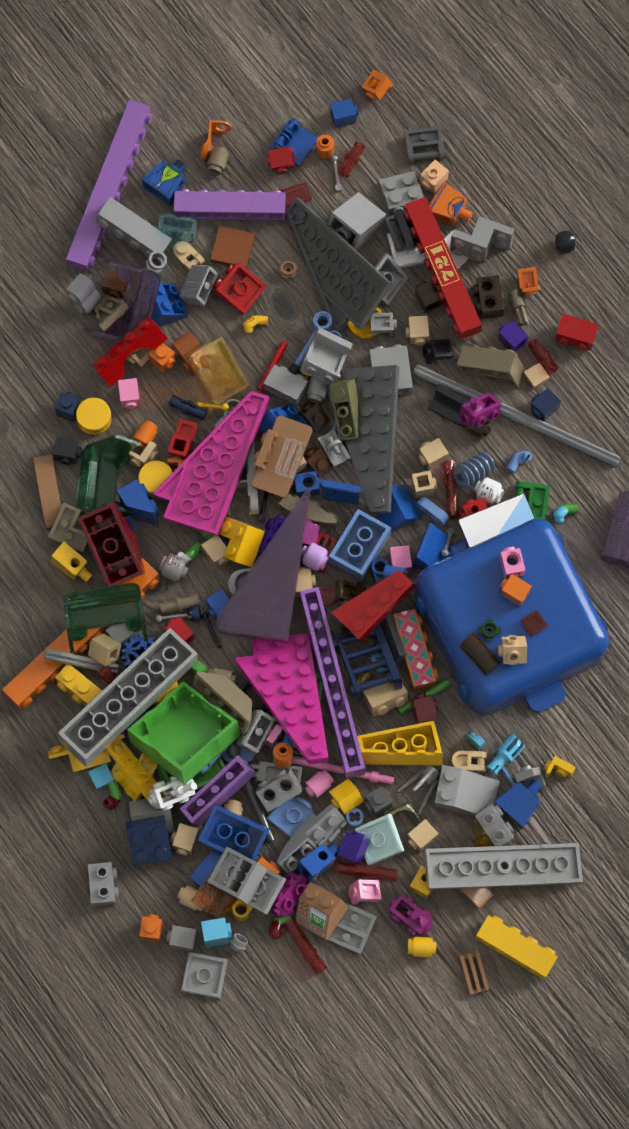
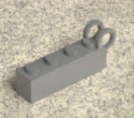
M110 197L95 220L98 221L101 227L110 229L119 239L129 242L132 248L142 251L148 258L145 263L148 272L151 274L160 273L167 263V257L163 252L172 238ZM152 259L158 260L161 265H154Z

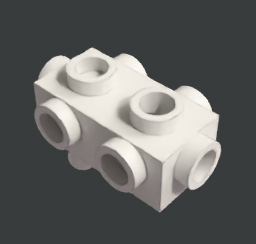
M171 776V781L167 783L159 781L153 784V789L149 790V803L151 806H155L156 809L165 811L172 808L173 803L178 801L179 803L187 802L190 800V796L196 794V783L191 779L184 785L174 776Z

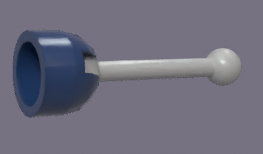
M200 606L190 607L187 613L162 617L157 615L155 616V621L160 623L162 620L176 619L178 616L180 618L188 617L189 620L194 622L201 621Z

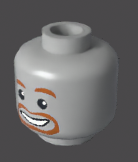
M169 554L168 557L164 556L159 567L161 575L174 582H178L181 577L185 578L189 569L186 567V560L174 554Z

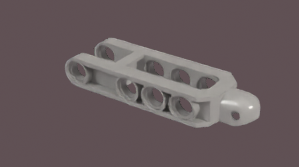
M231 399L225 402L228 404L229 409L224 411V416L215 424V428L240 401ZM254 442L246 460L247 480H239L236 489L248 488L249 516L259 515L257 488L252 486L256 473ZM230 506L225 517H230Z

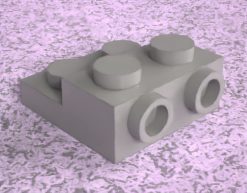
M415 171L379 180L389 215L394 214V210L402 209V212L405 211L406 203L424 197Z

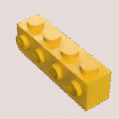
M66 664L55 677L57 687L63 692H69L72 695L71 698L78 704L82 703L87 706L102 692L99 687L69 664Z
M488 915L475 939L545 980L558 957L555 955L556 952L547 946L545 948L539 946L538 941L530 936L524 937L516 927L510 926L509 928L504 925V921L499 917Z

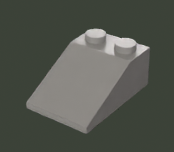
M442 765L434 808L476 816L477 813L484 810L485 806L491 802L495 806L499 781L465 769Z

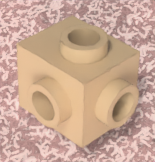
M510 635L501 637V645H498V657H502L503 664L527 663V642L525 636Z

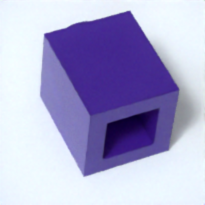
M512 321L509 324L505 323L499 329L498 339L507 349L517 352L527 344L528 336Z
M354 830L353 833L346 832L338 855L353 862H362L370 840L364 838L365 834Z

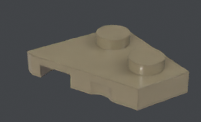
M106 295L94 307L97 313L96 317L100 322L98 325L102 331H105L125 314V311L129 308L126 302Z

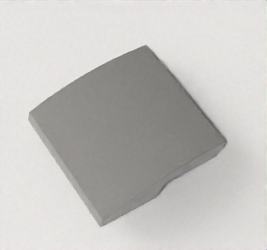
M343 901L349 908L328 940L361 954L375 924L377 915Z

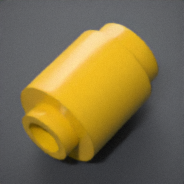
M430 937L408 938V954H411L412 957L432 958V954H436V942H433V938Z

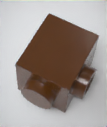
M107 269L101 285L102 292L114 298H124L126 292L129 293L131 288L128 274Z

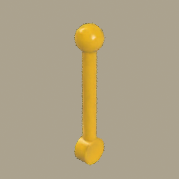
M196 403V405L202 408H217L224 411L229 409L226 403L223 405Z

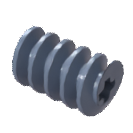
M479 452L472 458L457 465L454 469V478L457 484L462 488H467L469 485L474 484V482H478L480 479L488 476L495 469L494 461L488 453Z

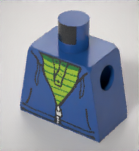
M177 159L171 166L167 162L162 161L142 178L143 187L171 206L174 202L175 191H180L185 182L184 175L181 173L185 168L184 163Z

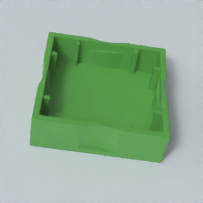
M184 681L165 696L154 709L147 712L127 729L133 746L184 785L241 735L237 720L221 708L209 703L202 694Z

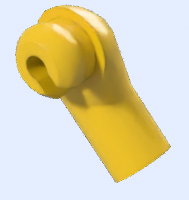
M251 316L243 323L244 332L252 333L253 327L256 325H268V316Z

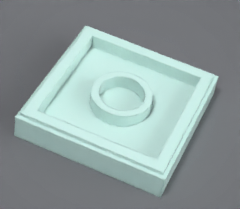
M391 814L355 828V831L365 834L364 838L370 840L364 855L368 866L404 851Z

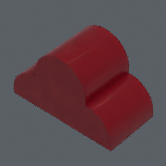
M114 502L78 517L108 589L145 573L139 554L140 546L135 532Z

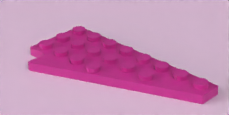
M250 391L154 492L155 498L169 502L163 517L164 520L211 535H219L268 405L269 396Z
M309 633L251 640L253 656L236 658V665L308 764L329 762Z

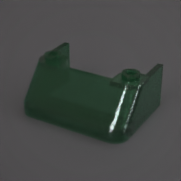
M115 434L85 446L81 458L76 508L81 510L79 517L112 502L118 506L124 518L133 515V511L123 508L121 502L115 501L118 469L128 462L129 450L139 447L140 442Z
M128 583L70 592L64 595L63 605L70 653H74L73 641L82 640L88 634L87 629L126 623V628L130 631L138 632L143 630L144 642L148 641L141 591L138 584Z

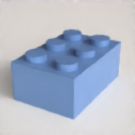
M358 509L329 555V564L363 581L371 568L372 562L377 558L391 535V527Z

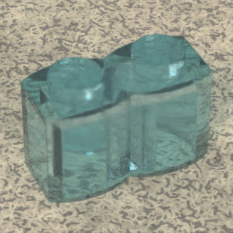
M172 214L160 215L158 230L172 238V240L178 239L188 243L196 241L198 232L196 220L189 217L178 218Z

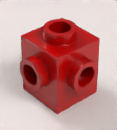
M484 498L466 501L462 506L460 518L463 519L487 509Z

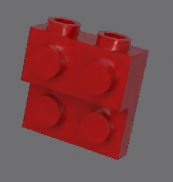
M237 262L235 265L231 263L224 271L226 276L223 279L220 277L214 283L215 289L213 293L226 304L232 305L243 315L266 288V285L240 262Z

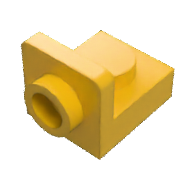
M554 756L552 761H547L543 769L546 771L544 777L548 778L552 770L555 769L558 775L564 778L566 776L571 778L576 767Z

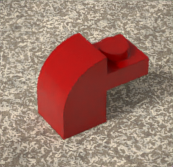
M179 419L176 433L172 435L168 453L170 455L186 459L191 454L198 424Z

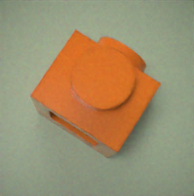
M373 69L362 85V89L368 99L380 101L388 88H392L393 84L388 76Z

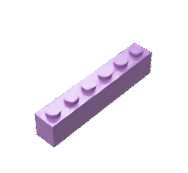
M186 189L175 191V219L285 221L286 195L281 191L263 192L256 190L245 192L243 190H236L235 192H227L225 190H217L216 192H211L207 190L189 191Z

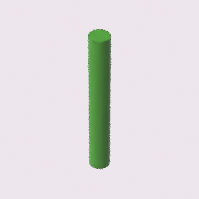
M445 679L423 693H426V696H433L449 687L450 683ZM408 701L403 706L398 707L399 714L401 715L410 710L411 703Z

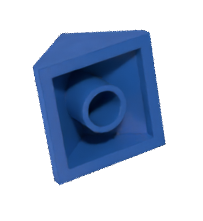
M392 486L391 513L378 514L382 523L391 527V532L422 519L407 486Z
M430 523L426 529L413 560L412 568L425 569L439 562L441 551L445 547L448 536L434 524Z

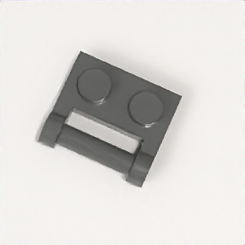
M440 126L404 131L408 163L433 158L445 159ZM438 147L437 151L413 153L415 149Z

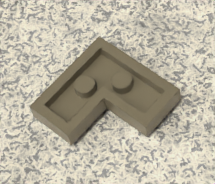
M63 502L48 537L60 543L64 541L70 547L84 553L88 541L83 531L74 528L81 510Z

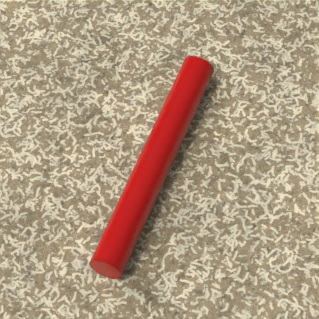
M281 341L256 388L258 391H264V382L274 364L277 366L288 346L287 342Z

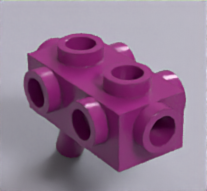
M490 393L477 398L472 397L470 402L464 403L461 406L460 421L463 425L468 424L471 428L475 426L482 427L487 420L491 419L494 421L499 417L502 403Z
M289 872L284 877L286 881L270 908V912L274 916L286 918V916L294 913V907L307 887L306 883L308 880L302 874L297 875Z
M401 894L398 898L395 896L388 905L390 907V918L397 924L402 922L406 925L405 930L414 937L416 934L418 936L422 934L427 935L433 927L431 925L433 918L430 917L432 914L423 907L421 909L415 905L416 901L408 895L405 897ZM402 907L405 908L406 913L401 914L399 912V909Z

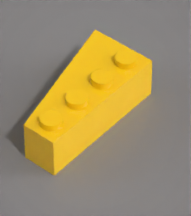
M434 721L357 736L364 765H443L442 750Z

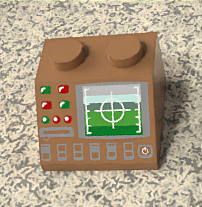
M309 882L299 898L295 923L327 941L349 907L341 898Z

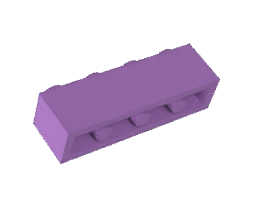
M237 755L188 800L180 810L191 823L200 826L209 818L215 804L222 806L256 772L244 758Z

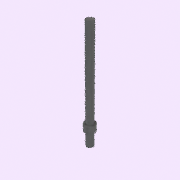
M232 742L228 746L227 752L229 757L234 759L237 755L239 756L240 751L238 746H235L234 742ZM249 780L244 784V788L261 825L270 828ZM271 829L266 837L268 843L275 841Z

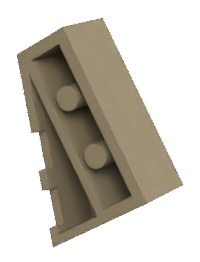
M474 344L462 346L457 363L458 368L463 374L485 379V376L497 379L496 382L502 384V381L514 383L513 387L519 388L525 369L513 350H497L494 347L482 348Z

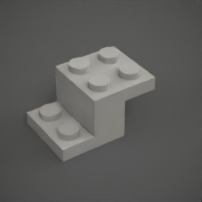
M479 216L472 235L453 230L450 251L458 256L470 257L474 262L485 263L492 244L499 249L510 250L514 228Z
M226 847L207 882L267 915L286 879L266 869L258 862Z

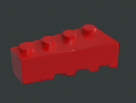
M398 570L331 613L360 641H363L416 585L403 572Z

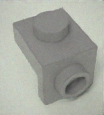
M531 765L521 768L520 773L515 774L517 782L524 781L526 787L533 779L542 787L546 785L540 767L531 768Z

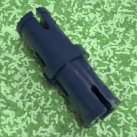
M172 395L169 401V406L183 411L185 415L190 414L201 420H204L208 409L193 404L191 400L186 401Z

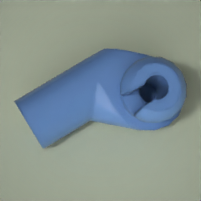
M529 451L514 453L506 470L515 473L518 465L527 463L532 459V454Z

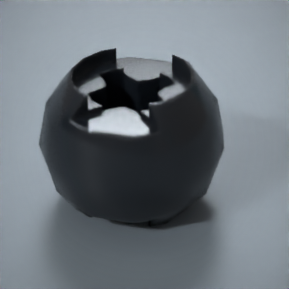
M560 231L556 235V248L560 253H571L575 249V237L570 231Z

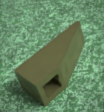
M355 379L337 381L329 386L340 441L357 439L358 394Z

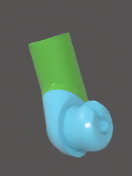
M563 504L558 507L553 513L554 521L562 523L564 522V516L567 514H578V504Z

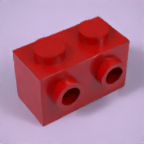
M562 314L555 341L566 346H576L577 349L582 351H591L599 324Z

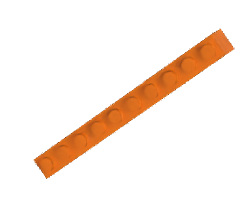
M142 558L145 569L144 574L111 587L46 649L75 655L85 654L89 649L91 639L102 635L107 628L117 622L121 615H126L135 602H140L145 597L144 593L158 585L159 573ZM43 651L9 682L2 691L19 710L23 707L27 708L37 694H42L51 681H56L55 677L66 664L46 660Z

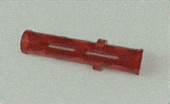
M444 461L442 463L444 469L443 484H445L447 512L449 518L454 519L460 517L457 482L454 478L455 462Z
M339 861L337 874L353 875L354 878H359L360 876L396 882L398 869L360 865V862L353 864Z
M295 919L288 920L283 926L301 950L304 960L308 961L316 975L320 974L327 967L317 954V949L313 948Z

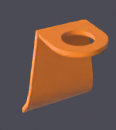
M210 120L208 139L200 152L201 159L205 163L211 153L212 133H228L231 130L229 123ZM218 125H224V126H226L227 128L224 129V130H221V129H218L216 126H218Z

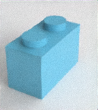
M225 918L201 922L206 948L230 944L229 938H232L230 922L226 923Z

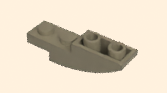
M269 493L280 501L278 508L287 516L297 521L310 519L314 524L319 525L320 528L336 529L337 517L330 511H324L317 501H311L307 498L304 503H301L302 500L295 494H288L286 498Z

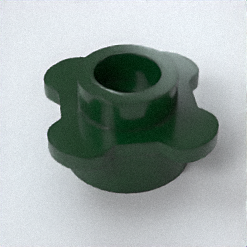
M487 619L483 626L478 627V633L482 634L487 642H492L496 635L501 634V628L497 627L492 619Z

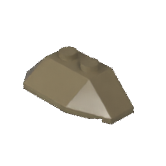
M200 671L196 672L192 684L193 689L202 694L209 703L221 708L237 720L240 734H247L252 717V700L226 676Z

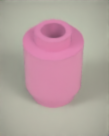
M326 770L319 771L305 782L306 788L304 790L311 798L313 796L318 798L332 786L331 784L334 780Z

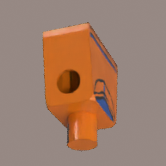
M444 181L429 204L436 221L450 226H454L459 218L468 223L473 214L465 209L467 204L466 197Z

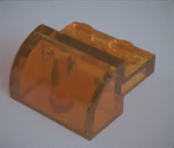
M212 870L191 901L213 919L226 918L233 904L238 899L207 882L213 872Z

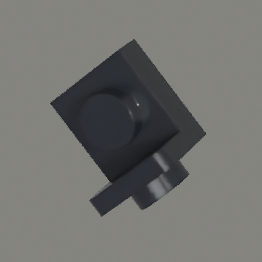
M450 339L430 340L422 348L426 364H431L434 360L452 359L454 357Z

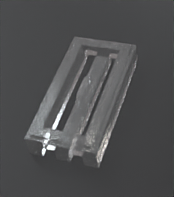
M286 437L274 474L293 479L305 446L304 442ZM292 443L285 465L281 472L280 469L284 461L287 449L289 447V444ZM296 445H298L299 448L295 456L293 465L291 467L290 473L287 474L286 472L288 470Z

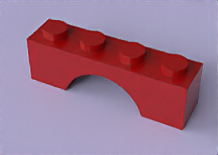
M149 316L147 319L142 320L133 331L128 332L119 343L113 345L106 354L99 357L93 364V367L107 384L112 387L125 376L124 363L129 354L141 348H148L154 351L168 337Z

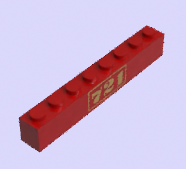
M426 196L406 203L405 211L403 212L406 222H410L412 237L417 238L419 253L424 254L426 269L431 270L432 283L434 286H438L439 299L446 305L445 312L448 319L451 318L454 323L452 328L455 335L458 334L462 340L482 332L480 319Z

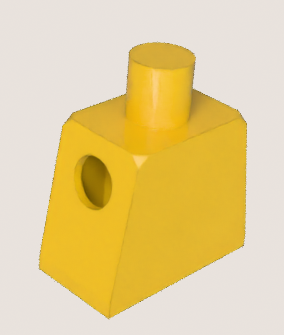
M64 541L51 556L50 563L74 581L79 576L87 583L93 576V573L86 568L88 561ZM76 564L78 567L74 568L71 565Z

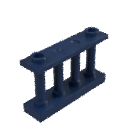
M380 624L366 637L375 638L376 642H374V645L349 653H345L343 645L359 641V639L354 634L340 638L337 629L333 630L334 638L332 640L335 650L338 649L349 677L351 695L356 696L358 702L362 701L361 691L386 683L393 684L395 691L402 689L401 676ZM375 652L377 654L381 653L382 657L380 660L351 669L350 660ZM382 667L383 669L387 668L388 673L385 676L360 684L356 682L355 676Z

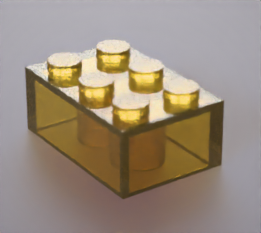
M216 336L185 355L212 404H220L250 386L223 336Z

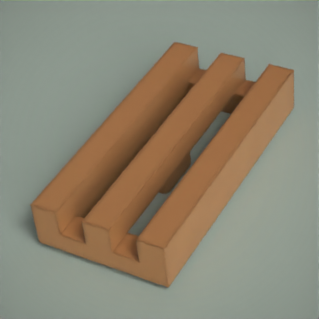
M479 951L459 956L469 995L489 991ZM473 957H476L478 968L484 986L483 988H481L479 984L478 976L473 962ZM466 959L469 960L476 990H473L465 963Z

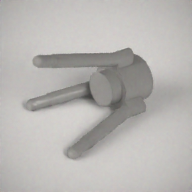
M428 765L397 789L398 793L418 778H420V781L412 789L413 792L423 783L427 786L431 784L417 815H421L435 786L439 783L437 778L440 776V773L433 766Z

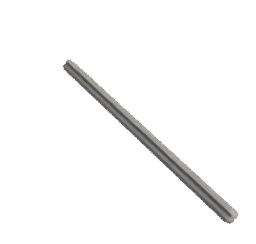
M416 365L414 368V375L435 385L441 384L469 400L472 397L477 398L484 395L421 365ZM504 403L501 405L500 414L613 466H617L620 461V456Z

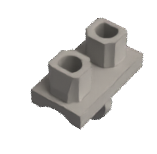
M334 429L326 435L317 438L334 468L351 459Z

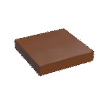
M219 226L211 255V262L230 265L231 263L235 265L237 262H240L247 268L255 233Z

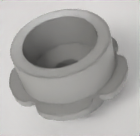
M235 933L232 938H229L230 946L233 950H246L248 943L246 937Z

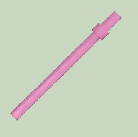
M293 756V764L344 774L343 766L326 762L309 765L305 758ZM373 770L372 772L365 771V775L357 776L358 778L368 779L372 783L382 782L393 785L395 778L382 775L380 772Z

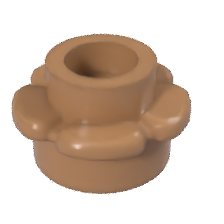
M285 261L279 267V272L283 278H293L297 274V266L291 261Z

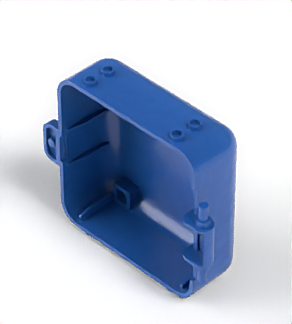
M531 519L472 547H469L466 539L449 546L447 557L441 555L439 562L423 569L417 578L415 607L421 616L424 615L458 684L457 691L463 702L466 701L470 709L478 714L489 715L523 699L526 700L530 710L536 713L556 706L565 698V690L561 682L596 666L608 649L609 636L606 631L608 630L607 625L603 619H600L563 546L564 541L561 535H557L554 527L546 520ZM508 547L520 548L525 573L522 576H518V578L532 586L521 606L500 595L502 590L500 585L504 580V574L499 556L503 549ZM507 559L509 565L517 564L515 559ZM487 619H492L497 627L501 628V634L496 635L492 642H487L485 637L478 633V627L483 626ZM473 633L479 637L501 662L487 676L460 648L461 643ZM510 635L525 636L527 642V663L503 664L502 657H498V645H501V637Z

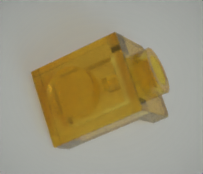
M473 818L475 847L494 846L477 818Z

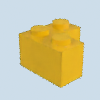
M226 517L220 535L230 539L224 557L252 567L265 531Z

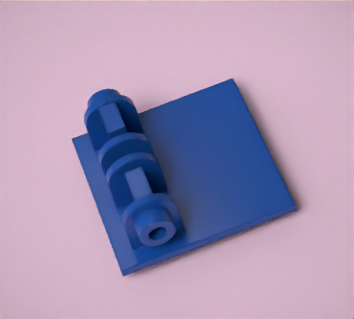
M293 118L286 122L269 146V149L273 150L290 146L294 151L295 164L300 166L315 145L318 136L299 126V121Z

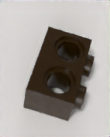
M499 275L478 277L476 284L473 285L474 296H478V302H476L477 313H480L481 319L502 317L504 315V304ZM487 286L490 287L491 290L485 291L482 288ZM492 304L494 307L487 308L485 305Z

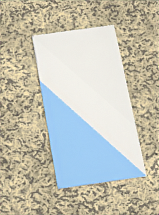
M522 494L460 519L459 523L469 547H472L534 519L525 495Z

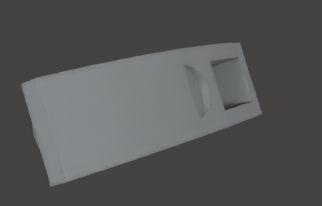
M332 803L318 816L313 813L289 839L277 863L287 873H292L298 867L300 860L318 848L316 844L345 819Z

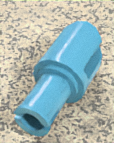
M511 733L496 750L497 756L486 768L493 775H497L505 763H512L525 748V745L521 744V741Z

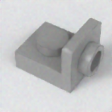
M393 312L373 313L370 317L371 334L389 333V336H393L394 330H397V319H393Z

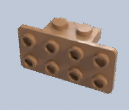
M278 416L273 429H268L267 433L263 434L261 439L262 447L255 454L254 462L257 470L252 486L286 498L312 434V427L283 416Z

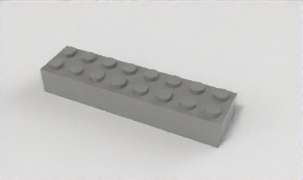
M169 628L58 732V741L87 767L197 662L198 653Z

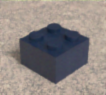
M165 815L125 822L133 867L172 859Z

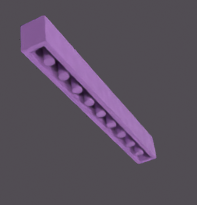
M132 100L128 101L66 258L67 267L89 273L90 268L94 267L96 252L101 250L102 237L108 232V228L101 227L95 219L110 197L117 202L121 199L120 191L127 184V173L132 171L134 165L133 158L135 155H138L140 150V140H144L146 125L150 124L152 120L150 106Z
M319 587L300 591V601L345 778L365 775V765Z

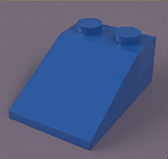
M215 804L198 841L221 852H224L226 847H229L255 861L270 828Z

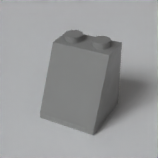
M358 192L332 212L328 225L354 249L359 251L382 226L386 213Z

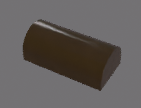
M475 633L471 634L460 645L464 653L485 676L501 664L500 660Z

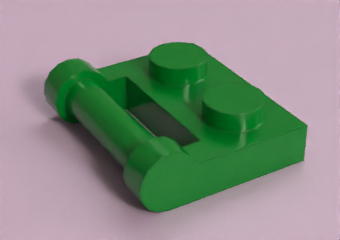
M522 481L516 482V497L524 494L525 490L530 491L528 505L534 519L545 520L550 486Z

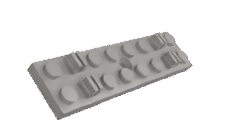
M579 843L434 848L424 850L427 890L581 884L583 882ZM502 862L507 864V869L501 867Z

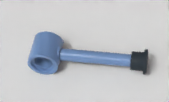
M321 311L315 314L313 318L314 332L295 363H292L287 368L290 373L294 375L300 373L305 355L318 328L320 327L328 332L332 331V317L329 313ZM320 321H326L327 325L320 326L318 323Z

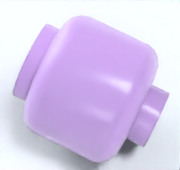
M311 543L308 547L304 546L300 553L302 564L314 571L323 570L329 561L327 549L316 543Z

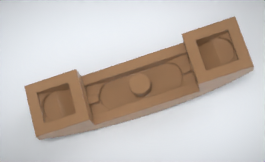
M52 454L33 458L46 529L53 527L61 509Z

